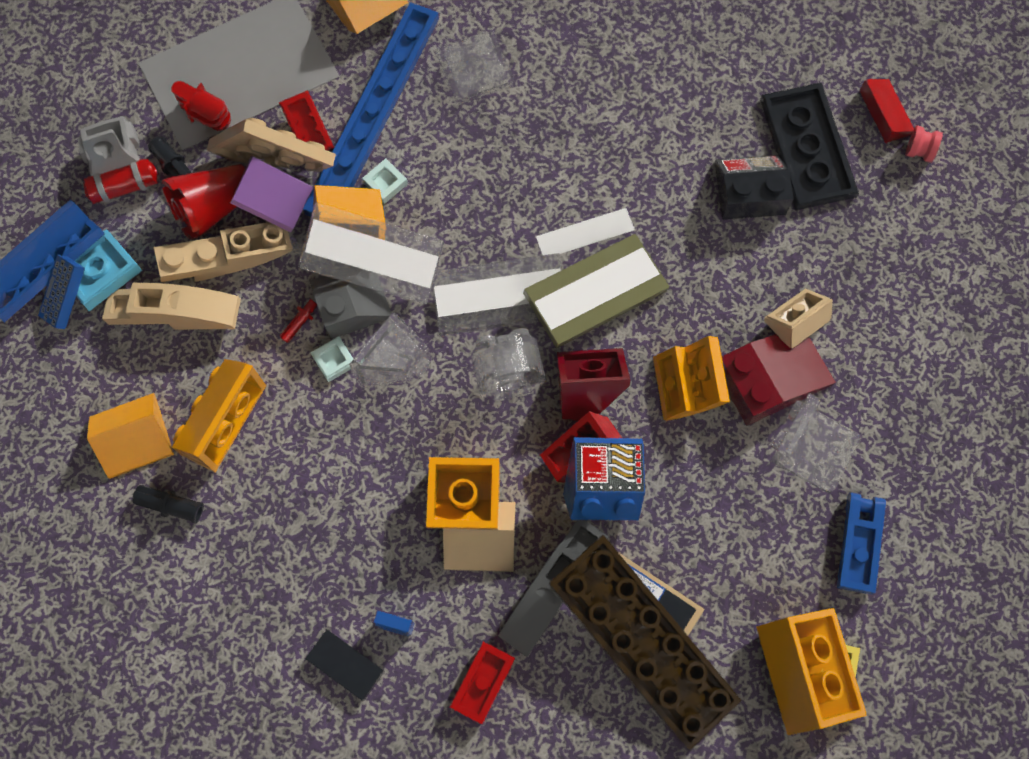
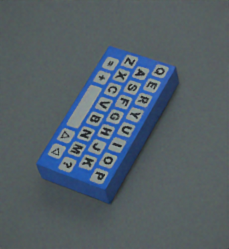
M63 255L56 256L38 314L40 318L58 329H66L85 270L83 266L68 256Z

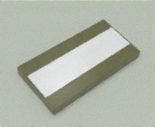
M635 233L525 288L523 294L557 349L667 292L669 285Z

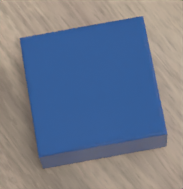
M378 610L374 620L375 626L379 629L408 637L412 635L415 625L410 619Z

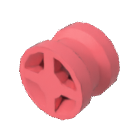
M916 125L909 139L905 156L911 158L920 156L925 162L932 163L942 140V132L934 131L930 133L925 131L924 127Z

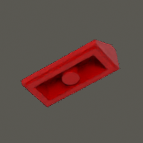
M865 80L860 93L885 143L911 135L914 127L890 80Z

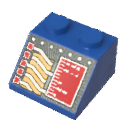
M573 437L563 490L570 520H639L645 496L644 443L642 439Z

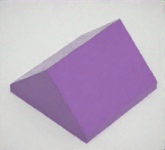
M251 155L231 200V204L291 233L314 187Z

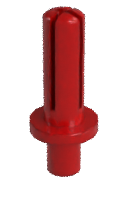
M310 299L303 308L299 306L296 308L299 312L280 334V338L283 341L289 343L307 319L311 321L314 319L310 314L317 307V303Z

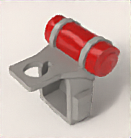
M124 116L101 121L80 129V136L78 138L79 152L84 163L89 165L90 176L84 178V193L93 204L102 201L107 203L111 199L129 193L148 190V186L157 184V170L148 159H140L138 156L137 148L140 146L137 132L133 124L127 121Z

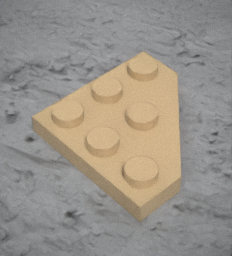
M256 118L244 119L210 138L207 147L208 152L237 162L248 163L252 155L260 160L264 159V162L274 167L289 168L290 165L302 166L306 164L305 169L307 171L315 172L332 167L336 155L325 150V146L320 143L304 142L296 139L294 133L286 130L276 131L266 127L264 121Z

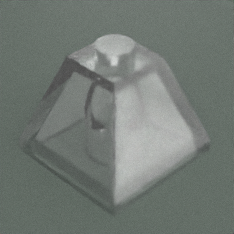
M393 312L349 365L357 383L365 388L410 382L415 375L420 377L427 370L431 362L429 360L431 356L428 346Z

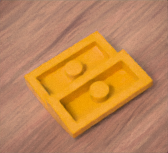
M707 336L686 347L674 346L653 357L664 421L698 414L730 402L718 337Z

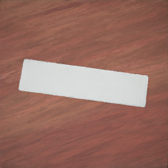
M624 208L536 236L543 258L546 259L634 231V226L627 209Z

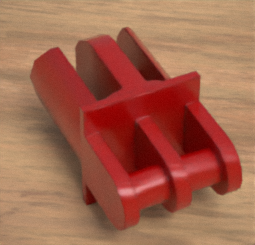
M177 81L172 84V93L191 123L196 120L216 131L225 130L229 127L231 117L225 102L207 92L202 83L197 88L183 81Z

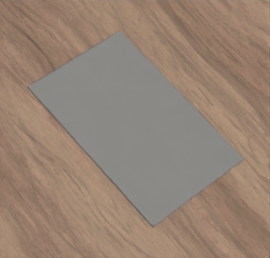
M274 0L138 63L182 151L225 130L216 131L196 120L193 123L189 121L185 111L180 108L179 102H177L171 90L172 84L177 81H183L194 88H197L202 83L207 92L222 99L230 112L231 122L228 127L230 128L244 119L253 118L279 106V102L307 90H313L340 77L298 0Z

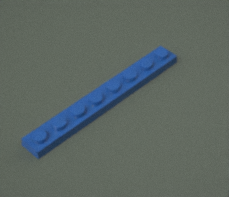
M411 2L409 3L332 152L336 154L333 166L322 171L316 185L354 187L439 20L438 12ZM314 188L303 208L305 215L313 217Z

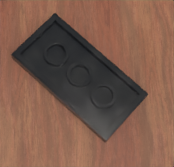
M822 82L761 95L760 102L777 155L789 169L795 211L857 198L859 191Z

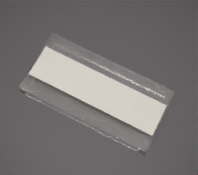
M316 202L297 268L427 305L444 241Z
M556 253L434 271L432 288L439 336L540 322L523 292L525 288L562 270L560 254Z

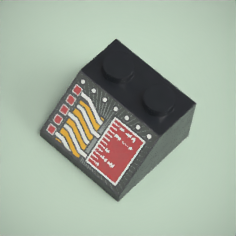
M778 155L715 160L722 220L787 214L794 198L789 169Z

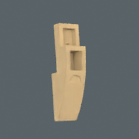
M270 222L220 230V236L154 247L161 282L194 277L195 282L208 280L264 264L292 251L288 231Z
M132 283L131 289H118L107 298L102 319L108 325L169 324L174 330L235 329L241 299L236 295L198 287L162 283Z

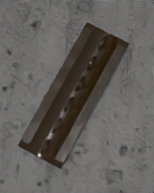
M601 535L548 583L688 750H691L742 701L604 535Z

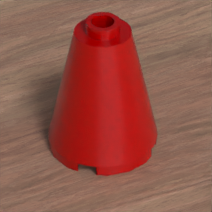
M242 164L173 176L162 180L161 183L166 186L162 190L168 207L176 221L180 219L186 224L187 227L181 230L189 239L194 240L200 237L237 208V206L231 204V200L245 170Z

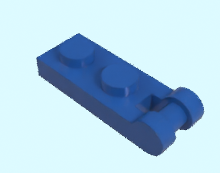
M849 492L846 500V518L837 588L870 595L876 593L886 508L885 499L873 497L870 500L861 498V494ZM860 512L869 513L870 521L859 519Z

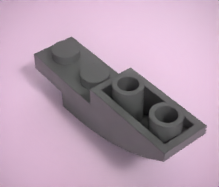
M577 520L529 587L498 637L525 657H528L564 604L548 583L601 535H604L607 540L609 536L587 521Z

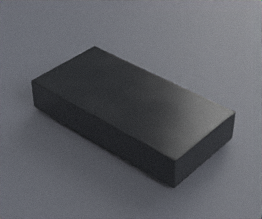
M327 629L305 658L362 701H365L385 672Z

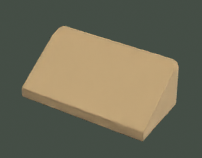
M804 289L767 315L764 322L787 346L794 348L831 320L833 300Z

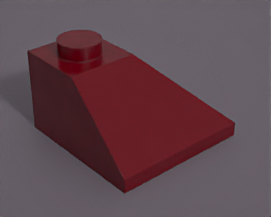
M623 348L557 352L562 419L579 421L589 411L600 414L630 386V376Z

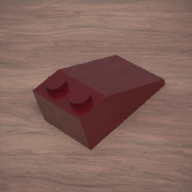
M775 334L748 343L722 356L728 394L746 426L836 383L809 337L794 348H790Z

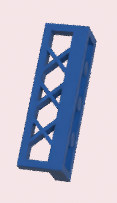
M71 199L0 260V319L4 323L48 285L57 255L68 256L75 261L105 234Z

